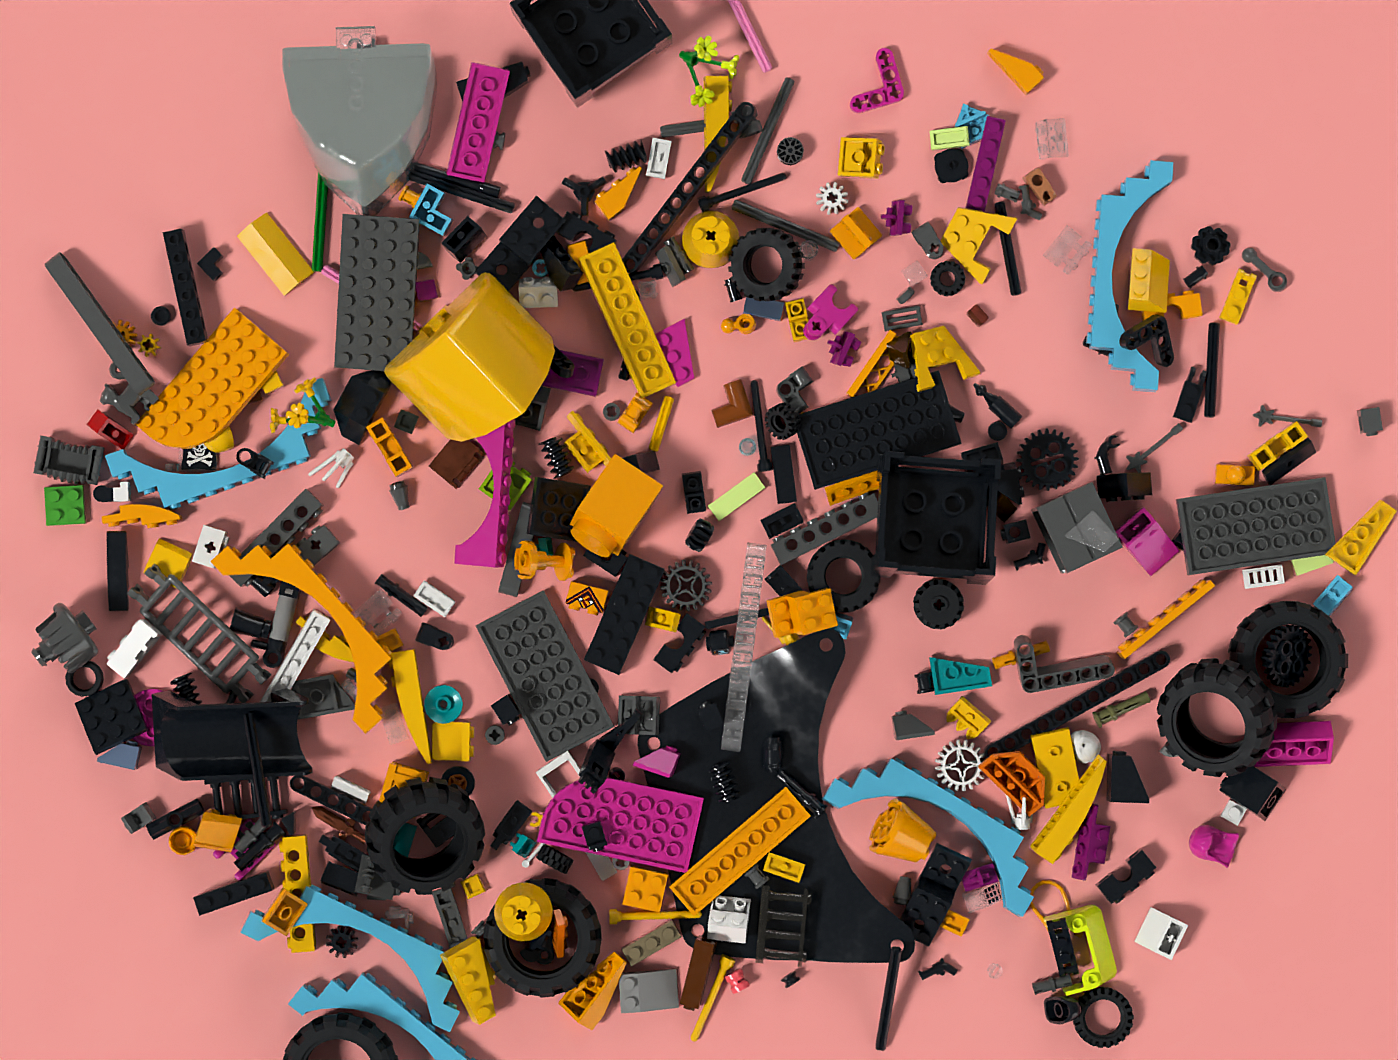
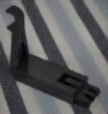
M635 708L633 714L629 718H625L623 723L601 738L596 739L590 745L579 772L580 778L578 782L580 784L585 782L584 787L586 789L591 787V793L594 794L605 782L616 754L614 753L615 749L627 731L642 715L639 709Z

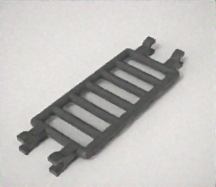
M153 564L151 568L149 567L144 572L147 577L160 585L149 598L143 592L139 584H136L134 588L132 587L127 594L142 605L140 613L225 694L232 690L238 696L241 703H246L254 694L239 683L244 675L250 671L260 684H263L271 676L267 670L262 669L256 663L259 656L173 574L166 577L161 573L160 568ZM173 584L180 592L159 617L156 618L149 609L167 588ZM186 597L194 605L174 629L170 631L163 623ZM200 610L208 619L186 644L182 643L177 638L178 634ZM214 623L222 632L198 658L191 649ZM228 637L236 645L212 671L205 662ZM242 650L249 659L227 684L224 683L218 676Z

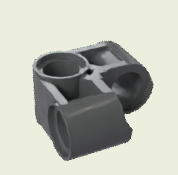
M802 366L777 385L776 392L782 402H786V405L788 403L791 404V408H796L795 413H801L809 406L802 399L798 391L811 384L813 380ZM783 384L790 386V393L787 395L782 394L780 391V387Z

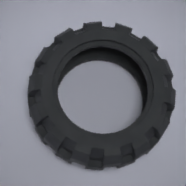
M1280 601L1259 607L1251 615L1243 619L1237 627L1238 630L1234 638H1231L1228 649L1230 653L1229 660L1242 664L1241 670L1247 673L1252 670L1259 676L1255 664L1256 651L1260 641L1269 631L1281 625L1291 624L1308 632L1316 642L1320 654V665L1314 680L1305 689L1288 695L1274 692L1262 680L1259 683L1263 690L1269 689L1275 702L1271 709L1276 710L1277 717L1295 719L1309 716L1310 713L1317 710L1320 711L1331 702L1330 700L1336 692L1339 693L1345 681L1343 678L1345 669L1348 668V654L1345 651L1344 643L1346 641L1341 630L1337 629L1332 619L1322 610L1298 601Z
M1217 658L1201 659L1198 664L1190 663L1171 679L1165 686L1164 693L1159 698L1157 713L1161 716L1157 719L1160 736H1166L1168 741L1165 743V747L1173 757L1178 755L1183 759L1182 765L1191 771H1196L1198 768L1204 770L1203 775L1221 777L1224 772L1226 776L1243 773L1247 767H1253L1262 758L1274 740L1273 732L1277 728V712L1271 709L1275 703L1268 688L1263 690L1259 684L1261 678L1252 670L1247 673L1240 669L1242 664L1230 660L1219 664V659ZM1201 692H1211L1230 700L1243 717L1245 723L1244 739L1234 743H1222L1212 740L1201 733L1190 715V696Z
M420 777L406 780V786L398 789L395 785L385 792L383 803L380 801L375 803L369 814L371 821H368L365 826L367 852L375 871L384 881H391L392 887L409 893L411 889H415L418 895H431L432 890L441 888L444 892L455 887L454 881L461 877L465 880L475 868L473 860L479 861L485 846L483 842L485 836L484 823L474 800H471L468 793L457 784L449 786L446 780L433 777L429 778V782H422ZM438 813L448 816L456 822V831L451 842L445 849L433 856L420 859L409 858L401 855L393 848L394 839L399 829L407 821L418 815Z
M530 879L524 881V883H531L542 888L549 896L552 905L566 912L574 922L578 935L577 949L574 955L566 964L551 971H536L524 966L512 953L508 936L499 929L495 921V905L491 909L485 923L483 935L485 942L484 951L488 963L491 964L495 971V975L504 984L506 983L514 988L516 992L526 996H540V998L554 997L557 994L566 993L577 987L595 966L602 940L601 924L591 902L583 896L581 891L572 885L565 884L557 879Z
M338 1012L337 1014L320 1016L303 1026L286 1047L283 1060H308L316 1046L334 1039L347 1040L357 1044L367 1053L370 1060H398V1055L395 1054L390 1038L375 1026L376 1023L365 1017L354 1016L353 1013Z

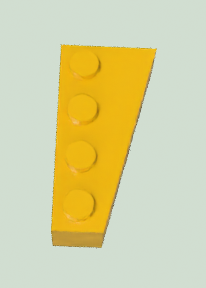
M472 936L440 954L472 1022L481 1025L496 1016L480 939Z

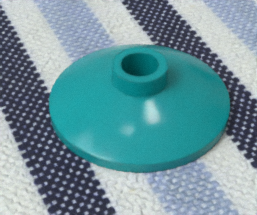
M440 685L431 689L424 701V708L428 717L441 724L454 721L460 715L463 707L459 692L447 685ZM444 700L447 702L448 705L446 708L441 707V701Z

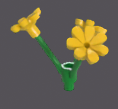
M315 377L305 380L304 384H298L294 390L296 394L305 392L308 397H311L318 409L315 417L309 416L308 410L304 409V405L301 403L297 405L292 404V412L287 411L286 417H279L278 410L271 408V433H275L279 424L287 423L290 426H294V428H300L302 424L307 423L334 427L336 421L326 414L314 396L315 392L311 387L317 381Z

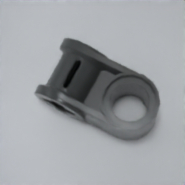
M928 221L911 232L930 259H938L942 256L943 245ZM931 246H934L935 248L939 247L937 254L935 252H930L932 248Z

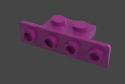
M1096 804L1091 805L1079 828L1075 860L1072 867V878L1086 881L1089 862L1105 863L1111 826L1096 824L1098 805Z

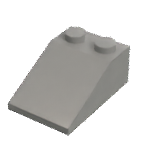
M676 969L622 972L619 979L621 1013L679 1008Z

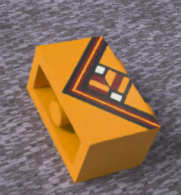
M571 581L565 604H569V609L580 611L581 607L588 609L587 613L598 616L599 612L603 613L608 590Z

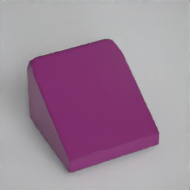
M434 279L416 282L419 302L438 298Z

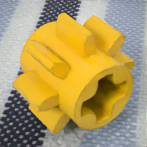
M150 333L149 338L142 335L143 340L137 342V344L141 345L138 352L145 351V357H148L149 353L156 356L155 351L161 349L157 345L160 339L156 338L154 340L152 333ZM151 342L153 344V348L150 347L148 350V348L145 347V343Z

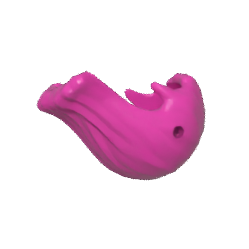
M1201 825L1192 831L1189 847L1191 852L1198 858L1215 861L1228 868L1233 858L1239 834L1226 833L1209 825Z

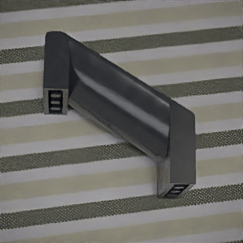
M286 688L271 692V702L197 705L169 690L152 694L156 768L181 781L253 778L243 717L244 714L253 713L264 777L311 774L313 772L312 767L302 753L297 734L298 714L302 706L309 704V699Z

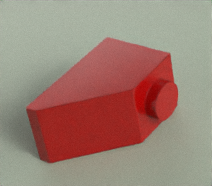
M98 409L86 424L97 434L120 449H125L134 436L132 432Z

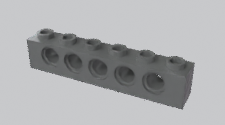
M305 489L241 553L240 558L245 557L257 545H261V547L265 545L271 551L270 557L272 558L285 544H291L296 539L294 535L298 531L303 532L309 526L308 521L312 517L316 518L323 511L321 508L324 505L308 489ZM304 506L308 512L305 517L301 518L298 515V509ZM288 520L294 523V528L291 531H287L284 528V524ZM273 534L280 536V542L277 545L271 542ZM253 574L229 575L240 587L244 585L248 587L255 579Z
M867 492L858 497L859 501L855 503L849 501L841 505V510L835 512L833 509L825 513V518L819 521L817 518L808 521V526L803 529L798 526L790 530L791 535L785 538L783 535L772 539L774 543L771 544V547L780 565L877 518L878 500L875 494L870 495ZM858 505H863L866 508L865 515L858 516L855 508ZM840 514H846L849 517L847 524L842 525L839 523L838 516ZM828 522L831 524L832 529L829 533L822 532V523ZM806 531L814 533L813 541L807 542L804 539ZM794 539L797 542L795 550L787 548L786 543L788 540Z

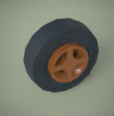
M454 766L447 769L441 778L446 780L449 786L457 784L468 793V796L472 794L475 787L473 774L462 766Z

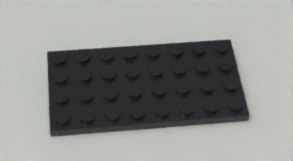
M939 370L930 373L935 383V386L931 389L918 392L916 387L918 378L916 377L799 414L797 417L801 418V422H799L801 427L797 435L814 489L816 490L877 471V463L885 451L905 452V456L922 457L962 444Z

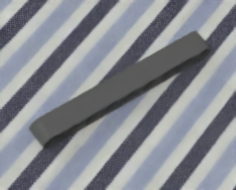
M58 252L45 263L46 269L129 385L141 396L155 384L154 379L68 259L61 252Z

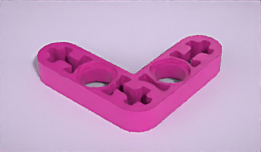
M881 48L876 54V62L884 87L854 96L850 101V108L854 113H863L894 104L903 98L904 90L893 53L890 49ZM882 52H885L886 55L889 54L890 57L887 58L888 65L892 63L893 66H887L882 69L881 66H885L884 60L879 59ZM887 70H892L895 73L893 80L885 79L884 73ZM897 81L898 85L895 84L894 86L896 91H900V94L895 99L894 96H890L892 87H887V84H893ZM880 94L882 102L874 104L871 100L872 95ZM865 96H868L870 107H867V103L861 105V109L853 106L856 99H859V102L866 101Z

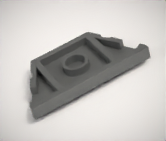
M333 674L298 680L292 686V691L309 699V704L301 707L298 719L355 709L354 702Z

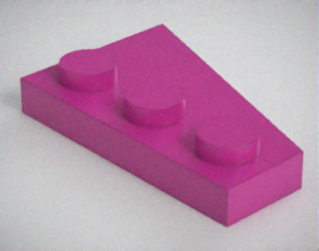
M685 319L655 334L676 381L677 388L694 379Z

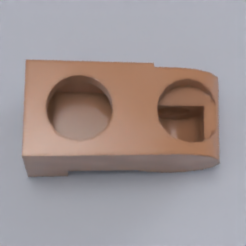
M1035 168L1022 177L1042 205L1045 206L1057 197L1040 168Z

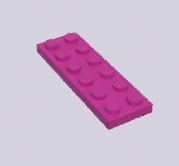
M471 62L447 167V175L479 182L485 181L510 70Z

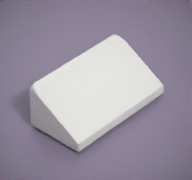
M335 776L331 789L362 804H366L371 794L370 790L340 776Z

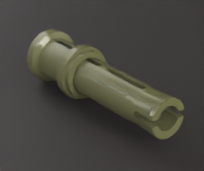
M1144 691L1117 705H1107V708L1099 712L1094 711L1092 715L1097 726L1101 728L1103 724L1111 720L1116 721L1118 716L1151 701L1147 692Z

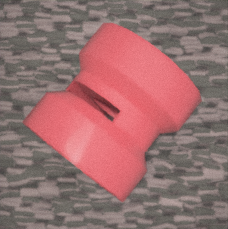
M742 968L725 976L726 981L731 985L730 989L733 994L750 986L748 980H745L743 977L744 972Z

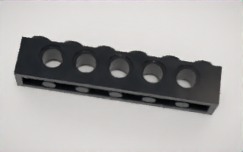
M183 229L163 232L186 343L190 347L208 342L185 231Z

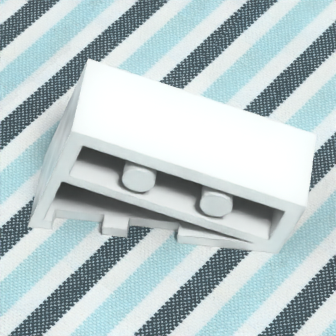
M146 619L138 620L133 625L129 635H126L120 641L119 648L113 650L107 657L109 660L107 665L124 679L128 678L163 634Z

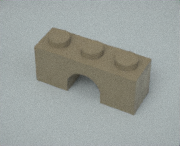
M670 919L647 935L622 947V951L630 965L633 966L681 938V934L673 920Z

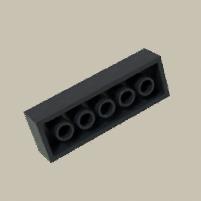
M629 554L586 653L585 661L620 675L665 569Z

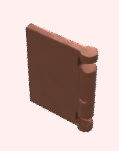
M450 439L428 466L457 489L458 485L453 480L456 478L462 483L480 461L474 455L478 452L483 457L485 453L469 440L460 442Z

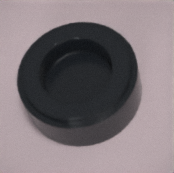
M159 306L153 309L151 319L156 325L164 326L170 322L171 313L167 308Z

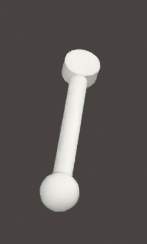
M541 843L527 860H523V867L529 866L530 861L545 843Z

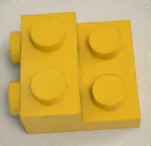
M841 137L838 176L879 179V174L883 173V164L880 163V158L885 152V146L882 144V141L875 138Z

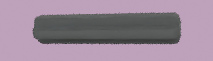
M704 120L666 125L660 127L662 137L704 132L706 123H704Z

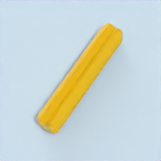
M665 396L649 444V449L657 452L659 450L674 402L672 397Z

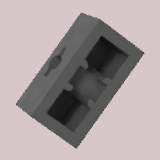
M318 525L311 531V537L308 539L303 538L296 544L302 551L300 554L304 560L308 558L314 566L340 544V541L326 525L322 527ZM313 541L321 542L319 544L320 549L312 548L314 546Z

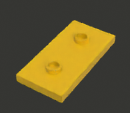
M1068 727L1031 735L1037 769L1045 775L1044 806L1046 809L1060 806L1079 781Z

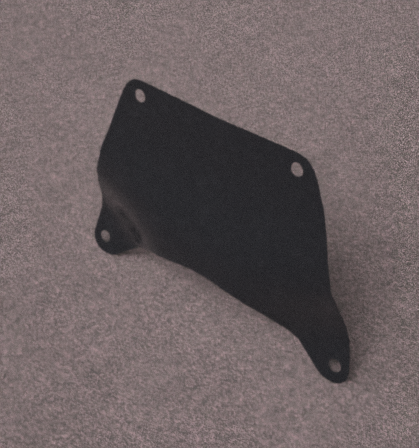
M832 628L814 632L711 682L659 714V735L638 736L640 758L656 751L649 749L647 746L648 740L652 737L659 739L660 747L658 749L666 748L667 745L676 748V752L681 753L674 775L670 778L644 770L648 786L704 798L688 870L785 787L775 779L783 769L808 793L815 794V798L823 804L818 767L819 729L826 700L846 654L844 640L839 632ZM828 638L832 641L833 647L830 651L825 652L821 650L820 641L822 639ZM710 700L711 704L716 703L724 725L706 732L697 709L700 708L699 704ZM765 737H780V741H782V768L779 769V772H767V769L763 768V741H765ZM731 761L726 767L733 768L729 775H735L731 782H736L737 786L733 790H739L740 793L735 797L741 798L726 803H718L722 796L715 795L720 789L713 788L717 781H711L715 774L709 773V770L715 764ZM794 795V797H795V798L800 802V804L802 805V802ZM805 808L811 816L770 851V853L805 864L799 883L763 871L767 853L757 862L760 871L769 878L766 883L756 889L754 887L755 884L748 876L745 877L743 874L719 894L720 896L751 899L746 943L718 940L714 953L716 955L724 954L730 957L767 960L889 963L891 942L893 940L899 939L904 944L900 962L909 959L915 949V940L911 929L872 896L852 871L837 843L826 810L816 819L815 815L808 808ZM668 869L671 884L684 874L683 872ZM673 892L676 910L689 911ZM711 902L701 910L702 916L700 918L679 919L682 936L685 942L692 948H694L697 938L691 933V929L695 924L703 926L704 934L702 936L707 937Z

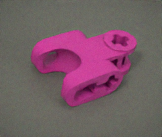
M830 284L807 308L814 315L803 328V333L809 340L819 339L827 329L836 335L859 309L854 304H851L846 309L835 307L832 297L837 288L833 284Z

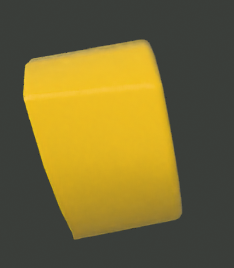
M485 272L476 278L449 306L445 305L418 331L420 334L385 367L384 371L388 379L447 439L462 442L484 436L522 415L547 377L555 349L552 336L493 275Z

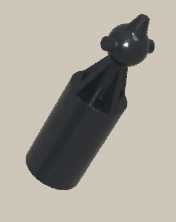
M973 384L976 395L984 396L989 406L988 409L1009 428H1012L1021 419L1022 415L1001 396L998 397L988 393L985 385Z

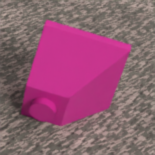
M666 745V748L662 747L634 761L633 766L670 778L674 775L681 753L676 752V748Z

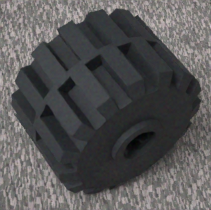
M932 579L923 583L916 591L913 608L917 618L924 625L932 629L941 630L951 627L957 620L959 621L964 610V599L960 590L953 583L944 579ZM937 599L944 603L940 610H937V607L934 606Z

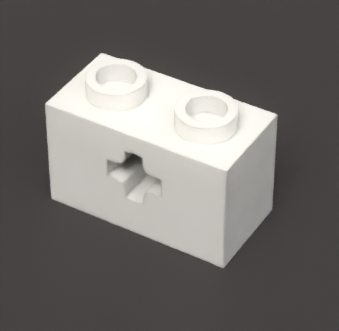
M203 525L192 562L216 569L210 561L222 551L223 547L226 548L229 541L228 532ZM214 542L213 546L216 547V550H212L209 553L210 549L207 548V545H211Z

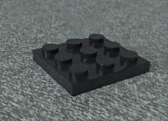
M535 477L526 534L577 542L571 534L573 526L570 525V522L577 508L590 491L591 486Z
M127 679L75 703L96 755L148 731Z

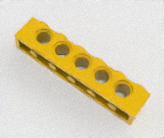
M307 835L284 836L282 841H279L280 853L284 855V860H281V870L285 872V879L282 881L283 887L293 893L294 889H300L303 892L305 886H311ZM292 850L299 853L297 861L292 860L289 856ZM296 869L301 873L299 880L291 877L292 870ZM314 924L292 927L290 937H287L288 949H291V953L316 950ZM296 928H304L305 936L298 937L296 935Z

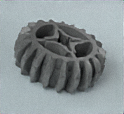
M682 560L683 566L680 567L679 563L675 562L676 569L669 566L668 568L672 572L669 574L664 571L663 573L668 578L667 580L661 579V582L666 583V586H661L660 589L667 590L666 593L662 594V597L669 595L670 598L667 599L666 603L668 604L673 600L672 608L679 604V611L683 610V606H686V610L690 611L689 605H693V608L696 610L697 605L695 603L699 602L701 606L704 605L701 601L702 597L706 600L709 599L704 593H711V589H706V585H712V582L705 581L710 575L703 576L702 573L706 569L703 568L699 571L700 563L692 567V560H690L689 566H686L685 560ZM688 569L696 573L691 578L685 579L678 571ZM674 576L679 582V588L672 594L670 581ZM679 578H681L685 582L691 581L694 578V580L691 582V590L693 594L687 589L682 590L680 593H678V591L681 589L680 586H683L681 585V581L679 580ZM699 578L702 581L700 595L693 589L694 582ZM686 592L689 593L694 598V600L690 602H682L676 598L680 594Z

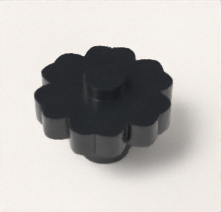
M1207 226L1200 229L1198 236L1192 238L1191 249L1196 251L1194 258L1201 264L1208 262L1211 266L1221 263L1223 256L1228 255L1231 244L1226 241L1227 234L1221 228L1213 230L1212 227Z

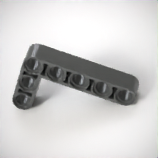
M1020 635L1014 640L1019 680L1023 690L1027 693L1110 678L1115 672L1111 659L1106 655L1037 668L1034 648L1030 638ZM1022 645H1028L1026 648L1020 649ZM1025 662H1031L1028 666H1022ZM1103 665H1108L1107 668L1101 669ZM1089 668V671L1082 672L1084 669ZM1071 672L1068 676H1063L1064 673ZM1046 676H1052L1048 680L1044 679ZM1033 679L1031 683H1025L1027 680Z

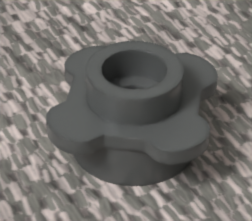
M466 257L464 262L456 265V269L461 272L464 280H468L471 275L476 274L475 271L478 268L474 265L471 257Z

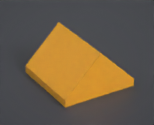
M283 887L261 921L287 936L308 903Z

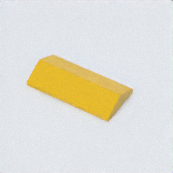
M267 212L250 223L237 235L284 296L314 273Z

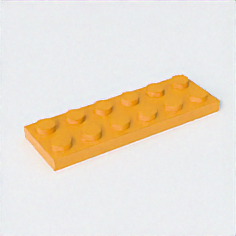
M1199 580L1192 586L1194 590L1185 592L1177 598L1179 600L1178 603L1168 605L1163 610L1164 614L1162 616L1152 618L1148 622L1149 626L1146 629L1140 628L1133 634L1135 638L1118 646L1120 650L1116 652L1119 657L1126 659L1215 587L1211 580Z

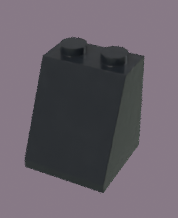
M1113 751V754H1108L1106 800L1121 803H1149V797L1132 757L1126 755L1124 751Z
M1254 766L1247 767L1243 773L1228 776V778L1225 777L1220 784V791L1264 821H1266L1286 791L1279 782Z

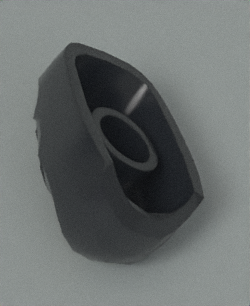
M1070 996L1049 997L1044 1001L1045 1015L1050 1023H1068L1079 1017L1081 1005L1077 999Z

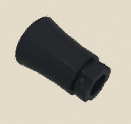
M236 607L230 629L235 634L267 639L272 621L265 620L263 617L250 614Z

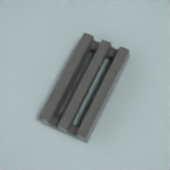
M919 306L881 312L884 331L923 325ZM916 311L917 313L892 319L886 318L888 315ZM918 318L917 322L888 327V323Z

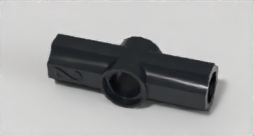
M197 798L147 824V831L152 839L155 840L202 815L205 812L204 808ZM173 814H177L180 817L179 824L172 823L171 816Z

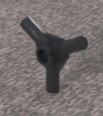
M603 176L593 183L578 182L577 184L566 177L562 181L563 185L574 190L573 193L578 201L581 202V216H589L588 202L591 201L595 190L607 183Z

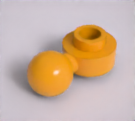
M742 314L736 321L726 318L721 322V329L727 334L734 332L735 329H738L742 334H750L756 328V321L750 314Z

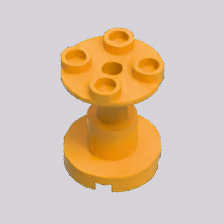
M521 541L519 543L522 544L521 547L516 548L514 567L515 570H519L520 575L517 576L520 579H532L536 570H545L546 567H554L555 574L560 581L573 577L574 569L572 565L575 549L570 547L569 544L560 543L556 549L555 556L547 555L545 551H537L532 541Z

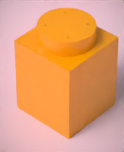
M614 454L577 508L570 522V525L573 526L571 530L572 536L583 547L596 555L609 557L611 553H614L618 556L655 502L663 485Z

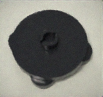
M947 149L935 155V172L940 183H954L967 178L968 161L961 149Z

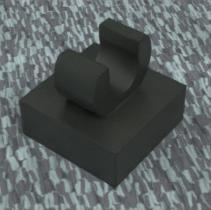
M401 409L394 427L412 434L419 416Z

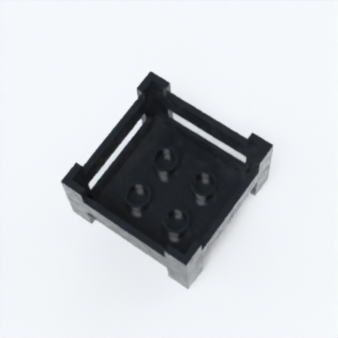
M513 0L509 3L513 15L521 27L527 31L577 108L593 98L592 93L654 51L658 54L672 44V33L656 14L648 0H639V2L638 0H537L532 4L530 2L533 0Z
M885 451L877 463L876 481H879L876 549L872 557L871 576L890 578L893 574L959 578L967 579V584L986 585L995 576L996 572L994 549L1001 460L982 458L980 461L905 456V452ZM899 465H913V466H926V467L965 469V470H973V472L935 470V469H922V468H909V467H898V466H899ZM987 490H989L986 558L984 562Z

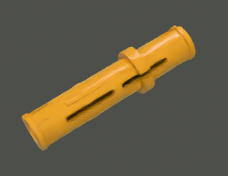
M1047 640L1032 645L1035 656L1050 652ZM1010 650L1007 654L993 657L992 662L995 670L1011 664L1012 666L1016 665L1015 651L1012 652Z

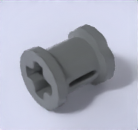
M1127 612L1113 622L1121 628L1125 638L1138 628V625H1134L1129 619Z
M757 863L744 873L745 877L748 876L755 884L754 887L756 889L769 879L760 871Z

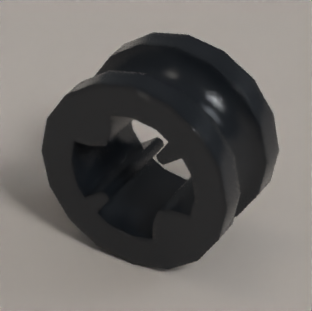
M795 971L781 979L782 982H785V988L800 980L799 977H796Z

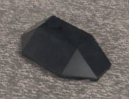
M371 370L351 376L333 409L341 435L358 445L367 431L366 427L371 424L392 385L384 371Z

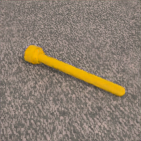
M609 909L610 925L617 924L621 920L700 918L702 916L701 911L693 916L690 911L621 913L617 909Z
M722 954L719 959V972L691 1035L693 1042L699 1038L727 970L733 968L736 960L730 956Z

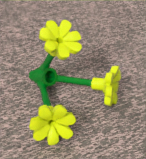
M706 36L705 39L699 37L696 40L697 44L694 46V52L681 51L679 57L686 62L696 86V94L690 97L691 105L693 106L698 104L699 107H703L705 102L711 104L713 102L711 97L715 96L713 91H710L708 88L703 90L699 84L693 68L698 62L718 65L721 68L728 69L729 78L732 80L737 74L735 68L739 61V55H734L730 62L711 60V56L715 57L718 55V52L714 50L717 47V43H711V36Z

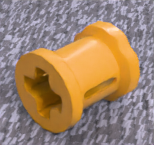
M406 185L398 200H403L414 208L422 193L418 194L410 190L409 186Z

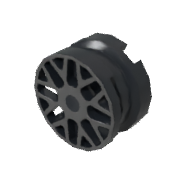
M788 137L780 141L777 147V156L780 162L791 166L800 162L803 157V145L798 139Z

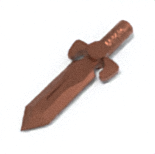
M312 807L315 817L339 832L342 830L346 833H338L342 840H346L347 836L350 835L363 844L366 843L365 835L353 828L356 823L355 820L348 818L347 822L350 823V826H348L345 820L327 809Z

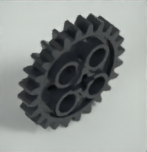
M1048 428L1045 429L1044 434H1042L1041 430H1037L1038 436L1031 433V440L1024 438L1027 444L1019 445L1023 451L1017 452L1018 455H1021V458L1016 460V462L1021 463V466L1017 468L1023 469L1022 476H1027L1026 483L1030 480L1033 481L1031 487L1039 484V490L1046 486V490L1049 491L1052 485L1056 490L1058 483L1063 487L1065 486L1063 480L1071 481L1068 477L1069 474L1075 475L1072 468H1078V466L1073 463L1079 460V458L1074 457L1073 454L1077 453L1078 450L1071 449L1074 443L1068 444L1067 442L1070 437L1063 439V432L1057 436L1056 429L1051 434H1049ZM1053 442L1059 446L1057 453H1052L1049 450V445ZM1032 448L1040 450L1039 458L1035 459L1031 456ZM1045 454L1048 457L1064 454V457L1050 461V465L1047 462L1034 466L1031 465L1034 461L1044 459ZM1056 461L1063 462V471L1055 470L1054 464ZM1039 466L1044 467L1046 470V474L1043 477H1039L1036 474V469Z
M1287 624L1286 627L1281 626L1280 630L1276 629V635H1270L1271 642L1267 641L1268 648H1264V651L1267 653L1262 656L1263 659H1266V662L1262 664V666L1267 667L1264 670V673L1268 674L1266 678L1271 680L1270 683L1286 688L1289 685L1294 686L1295 682L1299 683V677L1304 678L1303 671H1308L1306 665L1311 664L1308 657L1312 656L1309 653L1312 646L1308 645L1311 639L1307 638L1308 633H1305L1304 629L1298 626Z

